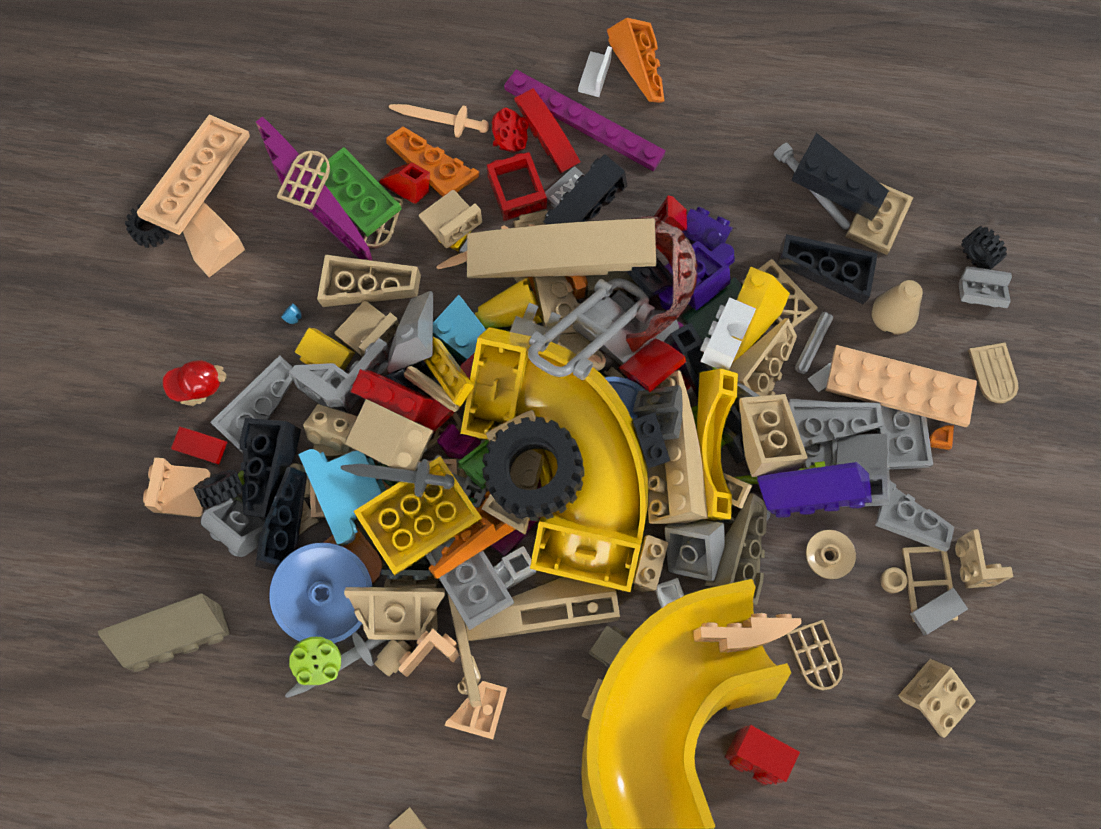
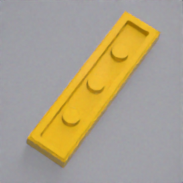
M433 337L432 357L424 359V361L452 402L461 406L474 385L441 340Z

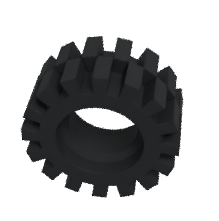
M132 208L130 210L132 215L127 214L126 218L128 221H125L126 230L138 245H144L145 248H149V244H151L154 248L157 247V242L162 245L164 243L162 239L165 238L167 240L169 238L167 233H171V231L157 225L150 231H142L141 225L146 220L138 217V210Z
M979 226L962 240L961 246L964 248L963 252L968 254L966 256L967 259H971L973 265L977 264V268L991 270L1007 256V248L1003 246L1005 244L1004 241L999 240L1000 236L998 234L995 236V231L992 229L989 231L988 227L983 228Z
M227 470L217 475L214 474L210 478H205L204 481L198 482L193 489L201 507L207 508L215 504H222L223 501H229L230 498L236 497L237 494L242 492V483L235 470Z

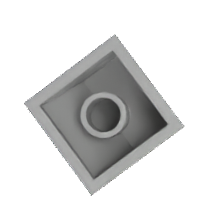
M708 520L668 524L665 527L666 542H668V572L714 581L725 548L724 524Z

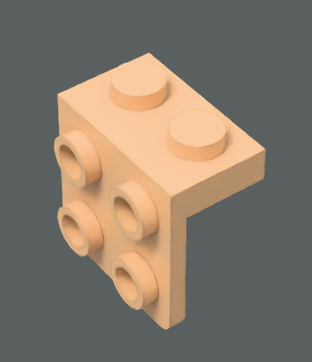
M154 458L153 465L149 467L148 471L150 481L148 489H145L143 495L144 506L153 513L200 517L203 514L204 507H201L193 488L198 482L204 481L207 477L210 478V472L204 468L174 466L164 458Z
M434 629L430 633L425 631L416 642L418 644L417 648L412 653L408 651L400 659L399 664L401 666L398 670L408 677L434 646L454 663L460 656L456 650L458 645L446 633L441 636Z

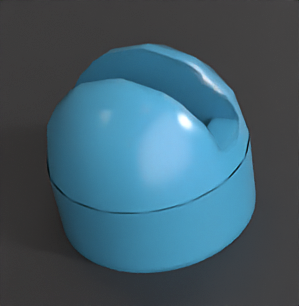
M292 303L282 314L281 318L289 324L298 323V319H301L302 315L300 309Z

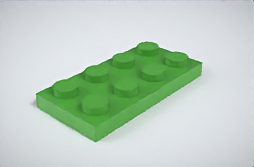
M345 147L328 159L330 172L325 185L351 221L366 237L370 236L402 210L400 204ZM326 161L320 168L321 172L326 173L327 169ZM318 175V177L322 180L324 176Z

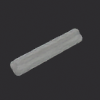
M822 312L795 366V371L801 374H806L833 320L831 314Z

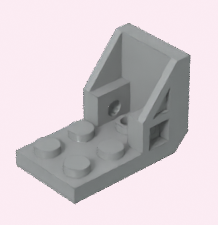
M380 338L375 343H371L365 350L363 358L360 361L354 362L351 366L349 374L334 363L295 365L289 374L297 388L318 404L349 413L361 398V396L351 392L359 370H370L381 374L388 366L389 348L387 343Z

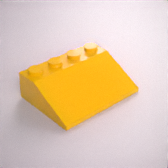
M441 457L429 463L430 474L439 476L449 474L453 476ZM455 477L454 486L451 489H444V486L427 484L422 497L415 495V484L399 482L353 511L394 576L482 519Z

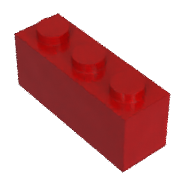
M360 369L351 389L352 393L414 422H425L434 401L423 394L370 370Z

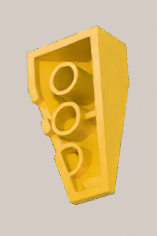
M753 267L749 269L737 301L756 308L743 339L732 336L742 341L733 362L749 350L773 322L780 317L790 294L773 275Z

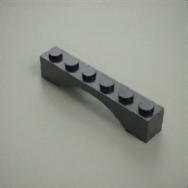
M690 322L670 333L664 342L685 356L686 362L680 369L698 398L700 373L710 371L712 367L701 362L704 352L700 351L703 342ZM732 405L725 421L722 438L736 464L746 458L744 454L741 414Z

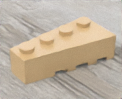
M325 255L317 300L322 307L357 304L363 301L376 302L414 298L418 296L421 274L418 267Z

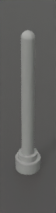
M784 143L773 155L779 162L787 163L795 172L799 163L793 157L794 154L791 146L788 143ZM811 191L839 226L844 230L849 229L850 223L829 199Z

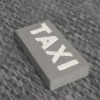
M574 166L545 192L547 202L556 208L563 194L567 191L570 192L575 187L577 179L584 174Z

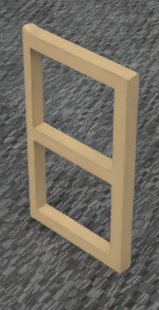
M931 546L902 548L912 613L917 610L914 587L947 585V590L953 588L947 551L944 552ZM941 551L946 580L913 582L909 553ZM958 616L953 618L952 620L957 621Z

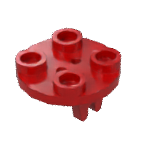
M503 108L495 113L492 119V132L495 138L493 146L499 145L500 150L511 153L519 152L526 148L528 140L527 120L509 108Z

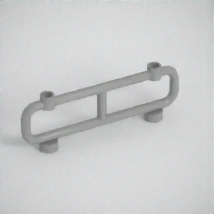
M615 278L608 282L600 279L595 285V293L544 335L536 331L531 336L528 358L535 366L552 376L565 377L573 372L574 376L584 380L593 367V363L587 359L635 316L642 323H647L655 308L648 304L649 297L642 289L632 282L621 278ZM614 288H623L640 299L607 329L583 315L604 297L608 298ZM574 322L579 323L598 335L595 340L563 367L555 366L538 355L539 351L544 352L549 343Z

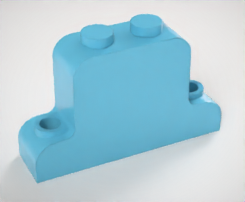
M309 449L300 453L299 456L337 545L343 547L353 542L358 532L354 523L357 517L353 511L386 491V487L382 479L377 480L376 478L357 476L342 470L340 467L349 464L375 465L373 458H367L360 451H352L328 462L324 452L319 453L314 449Z

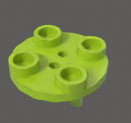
M308 637L294 646L290 654L289 667L299 684L322 685L337 678L341 668V654L338 647L331 640L323 637Z

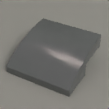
M676 385L656 388L651 392L648 390L638 391L633 413L638 417L655 413L663 439L679 438L683 412L682 388Z

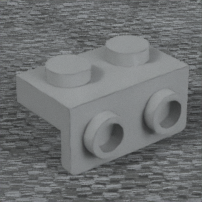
M969 266L965 267L958 283L961 301L970 304L976 303L1008 308L1011 302L1008 285L1012 278L1011 273Z

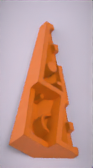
M489 491L486 492V499L479 508L475 507L482 519L456 535L453 543L449 547L445 546L441 551L442 557L437 564L429 567L430 572L436 579L515 530L482 509L490 496Z

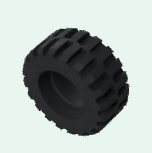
M529 417L521 418L522 423L515 424L512 421L507 424V430L503 432L502 429H499L495 433L496 441H489L486 446L489 452L483 455L482 462L485 467L482 469V473L486 480L485 485L488 491L504 511L509 514L513 513L516 518L522 520L525 517H529L531 521H539V517L545 516L547 520L554 517L552 513L558 510L562 513L567 510L565 505L568 502L573 504L576 500V492L581 491L583 486L582 477H584L585 471L583 459L575 439L571 437L570 432L565 427L560 428L559 424L553 420L547 423L543 417H536L535 421H530ZM531 449L550 451L557 459L558 469L553 479L547 485L535 490H524L518 488L512 482L510 471L518 456Z

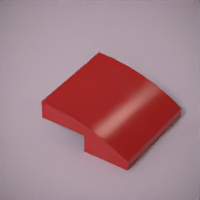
M655 338L621 365L619 369L635 383L639 382L651 392L686 362V359L675 348Z

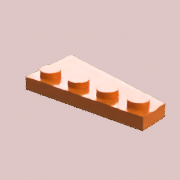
M401 127L386 138V143L407 164L413 162L430 172L429 185L442 197L452 190L459 192L479 177L478 170L474 168L469 169L463 165L464 162L447 156L444 154V150L439 147H432L427 144V140L405 127Z

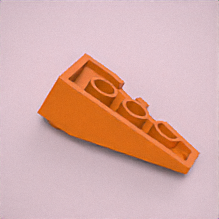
M625 18L607 29L610 46L648 101L664 102L662 79L657 74L660 62L657 58L655 59V50L658 49L651 23Z

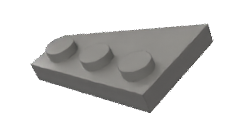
M890 481V506H880L875 526L946 552L950 548L955 527L932 510H926L915 502L914 497L909 494L905 495L896 488V484Z

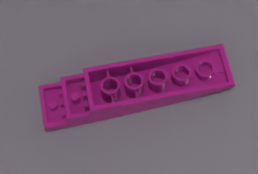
M261 117L256 121V125L282 185L292 163L300 154L264 117ZM302 158L297 164L304 166L306 161ZM295 167L289 180L296 182L301 172L300 168ZM305 170L300 181L301 184L308 186L312 172ZM318 175L312 184L314 189H318L322 181ZM287 183L285 189L290 193L293 187ZM324 184L313 209L307 210L358 259L373 261L366 242L344 209ZM297 187L293 195L299 202L305 192L304 189ZM309 191L304 203L310 205L316 193Z

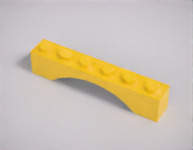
M721 368L701 372L699 377L697 436L703 466L708 518L703 520L708 521L731 519L732 494L726 484L722 471L721 439L726 418L737 398L738 373Z

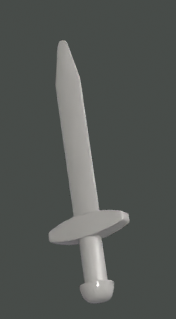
M354 632L352 638L355 647L341 655L340 670L361 657L369 666H373L374 660L370 650L386 641L369 639L365 642L358 633ZM297 683L285 696L289 698L298 695L316 685H301Z

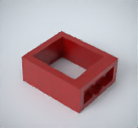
M530 152L518 153L511 158L499 159L487 164V175L504 221L547 209V197ZM527 167L536 193L506 201L497 176Z

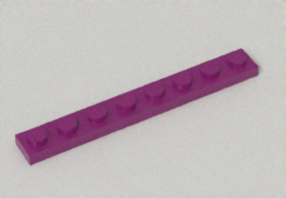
M517 69L504 85V89L515 96H519L534 88L555 118L653 172L665 155L664 149Z

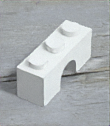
M729 298L726 306L721 305L715 317L719 321H713L708 332L712 336L711 338H705L700 351L704 352L701 362L717 369L721 368L729 371L742 342L732 336L743 339L756 308Z
M524 546L503 557L502 561L493 567L506 589L536 574V570L530 569L531 558Z

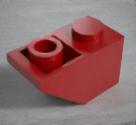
M411 162L392 169L379 180V184L416 204L429 193L430 172Z

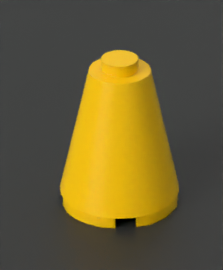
M528 278L522 279L478 306V312L475 313V316L485 329L489 327H510L514 323L516 316L524 317L528 304L532 303L538 306L533 321H535V324L542 322V319L539 317L541 315L535 294L529 290L531 283Z

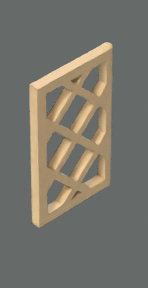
M771 259L758 270L765 272L769 267H772L778 274V278H775L781 285L782 283H787L794 291V295L789 294L788 299L794 300V309H783L782 312L785 315H793L791 325L794 328L815 312L818 307ZM798 300L804 301L810 309L806 312L798 311ZM779 317L775 321L779 324L782 319Z

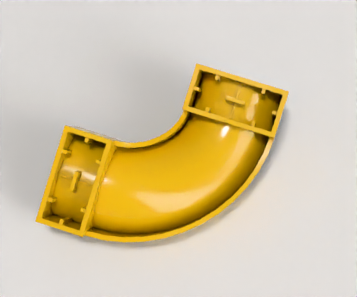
M489 327L477 338L470 377L474 387L466 399L460 434L488 440L486 432L525 412L533 410L536 417H543L547 423L553 420L559 424L560 428L565 427L570 432L571 437L575 439L579 447L585 469L584 477H582V489L576 492L577 498L573 504L568 502L565 505L567 510L562 513L559 510L552 513L553 518L547 520L545 516L540 518L530 569L631 592L647 515L648 477L646 463L632 418L615 389L594 367H592L584 380L574 376L573 372L565 377L552 376L535 366L528 358L531 336ZM553 342L549 343L544 352H538L540 357L558 367L565 366L577 355ZM532 449L544 457L540 474L543 487L555 476L558 469L557 459L550 451Z
M752 579L703 589L687 594L665 605L636 629L619 650L599 688L583 746L581 775L588 829L715 828L695 769L694 757L699 733L706 722L724 707H727V710H732L776 699L791 675L788 663L775 665L767 655L763 645L743 651L720 652L719 642H694V631L702 627L703 623H717L718 627H727V624H743V621L751 618V615L754 614L753 597L756 589Z

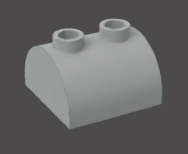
M236 496L230 498L229 501H224L222 504L205 510L201 518V525L210 532V536L214 540L225 544L232 555L243 557L258 546L259 536L266 519L243 515V500Z

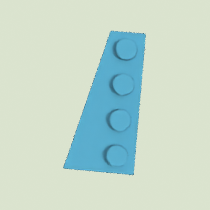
M460 295L433 322V337L441 340L449 353L462 363L475 353L477 338L486 330Z

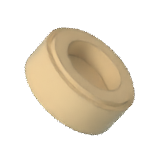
M892 567L882 573L880 583L885 591L898 593L906 587L907 576L901 569Z

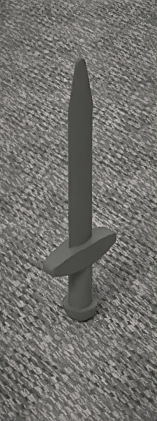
M426 459L422 460L417 471L367 464H349L340 467L342 470L357 476L415 484V495L417 497H422L427 484L444 486V489H451L455 482L454 477L449 474L445 476L430 474L429 461Z

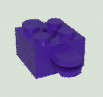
M699 241L689 247L695 264V282L688 304L695 310H698L731 283L729 266L735 262L734 249L729 244L721 243L712 251L708 250ZM677 257L665 266L677 281L673 287L670 286L667 290L659 293L660 304L663 309L673 311L680 305L684 293V273Z

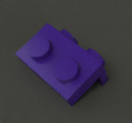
M699 206L696 210L690 209L687 215V230L681 231L679 234L695 242L699 241L702 245L712 250L721 243L726 242L733 227L729 226V220L720 216L716 220L708 216L709 211Z

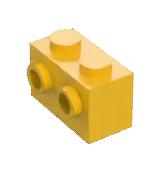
M308 328L295 350V353L301 356L300 360L307 365L334 363L343 371H345L355 352L315 328Z

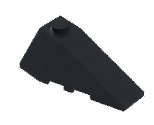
M287 467L259 536L256 567L276 571L280 563L290 553L298 549L307 481L306 472L293 467Z

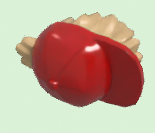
M202 360L191 361L182 367L168 371L163 376V388L171 400L195 406L205 402L208 396L213 395L219 388L220 383L224 382L227 377L226 373L222 371V366L213 365Z

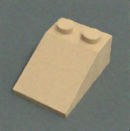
M786 394L740 398L744 454L751 477L799 470L808 458Z
M366 399L345 444L391 468L415 471L434 430Z

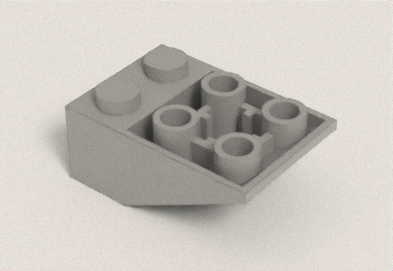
M888 433L852 435L838 439L837 465L857 462L869 473L872 503H865V506H890Z

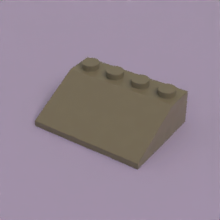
M199 594L99 630L98 634L124 668L138 672L149 668V664L155 661L159 663L170 661L177 653L183 652L187 654L199 649V645L207 642L209 645L219 643L230 632L222 606L204 594Z

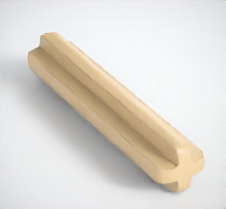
M409 366L407 371L404 372L405 378L454 412L459 410L460 406L452 402L443 387L418 369Z

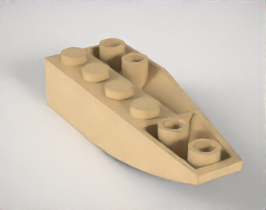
M675 371L656 387L663 388L679 385L682 388L683 412L679 438L664 440L670 461L647 469L648 517L651 524L690 523L708 518L700 446L688 394L680 371Z
M561 577L513 596L514 604L471 630L467 627L468 641L615 622L620 618L616 589Z

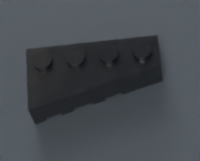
M605 154L600 159L594 160L589 172L585 176L581 175L575 182V187L570 192L567 191L563 194L557 207L550 209L546 213L545 220L543 221L544 225L587 222L586 219L595 218L600 213L604 202L610 204L615 199L617 190L623 191L628 186L625 170Z
M786 234L781 243L777 265L863 305L871 295L878 253Z

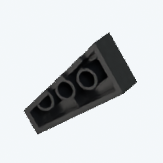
M817 132L791 180L871 221L881 208L889 192L887 188Z

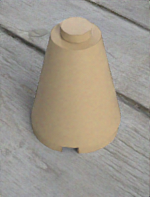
M907 280L879 295L872 309V318L876 326L882 331H889L894 333V335L909 332L918 320L923 294L921 286L915 281Z

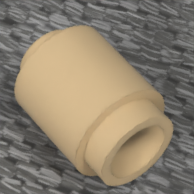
M390 640L377 655L378 659L374 664L390 677L393 672L397 673L401 666L399 664L400 659L409 651L411 646L404 640Z

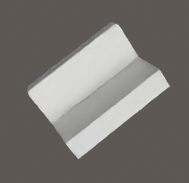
M607 47L605 55L590 51L578 92L596 97L600 96L611 62L612 47Z

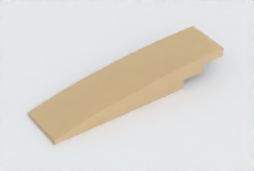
M655 219L561 223L467 234V278L608 275V271H632V267L656 266Z

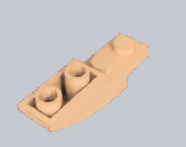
M765 613L752 614L751 618L743 621V624L731 623L727 624V627H718L717 623H703L702 627L694 631V642H719L720 652L748 650L772 642L791 632L801 624V618H792L791 614H778L776 618H767Z

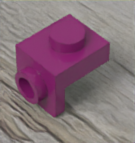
M449 424L437 439L438 444L447 456L457 459L464 458L481 444L478 437L460 434L453 424Z

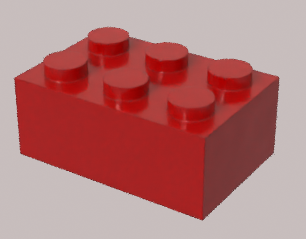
M749 725L737 730L724 758L730 761L729 766L740 772L749 771L753 773L752 778L763 785H777V783L787 782L800 752L758 728Z

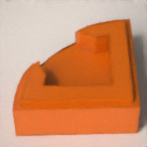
M945 425L935 430L929 436L930 446L945 450L952 449L954 425Z

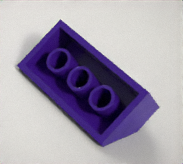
M857 462L757 476L767 510L779 518L790 517L791 513L795 512L808 515L815 513V510L818 509L838 511L841 506L862 508L865 506V503H872L869 473Z

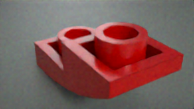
M179 426L171 449L219 465L227 442Z

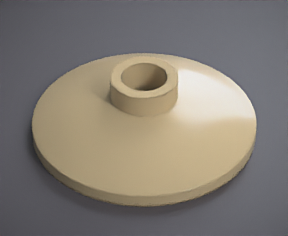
M824 530L818 532L809 540L806 547V559L810 568L817 575L826 579H838L847 575L852 570L856 561V552L854 545L846 535L835 530ZM826 552L832 554V560H827L825 558Z

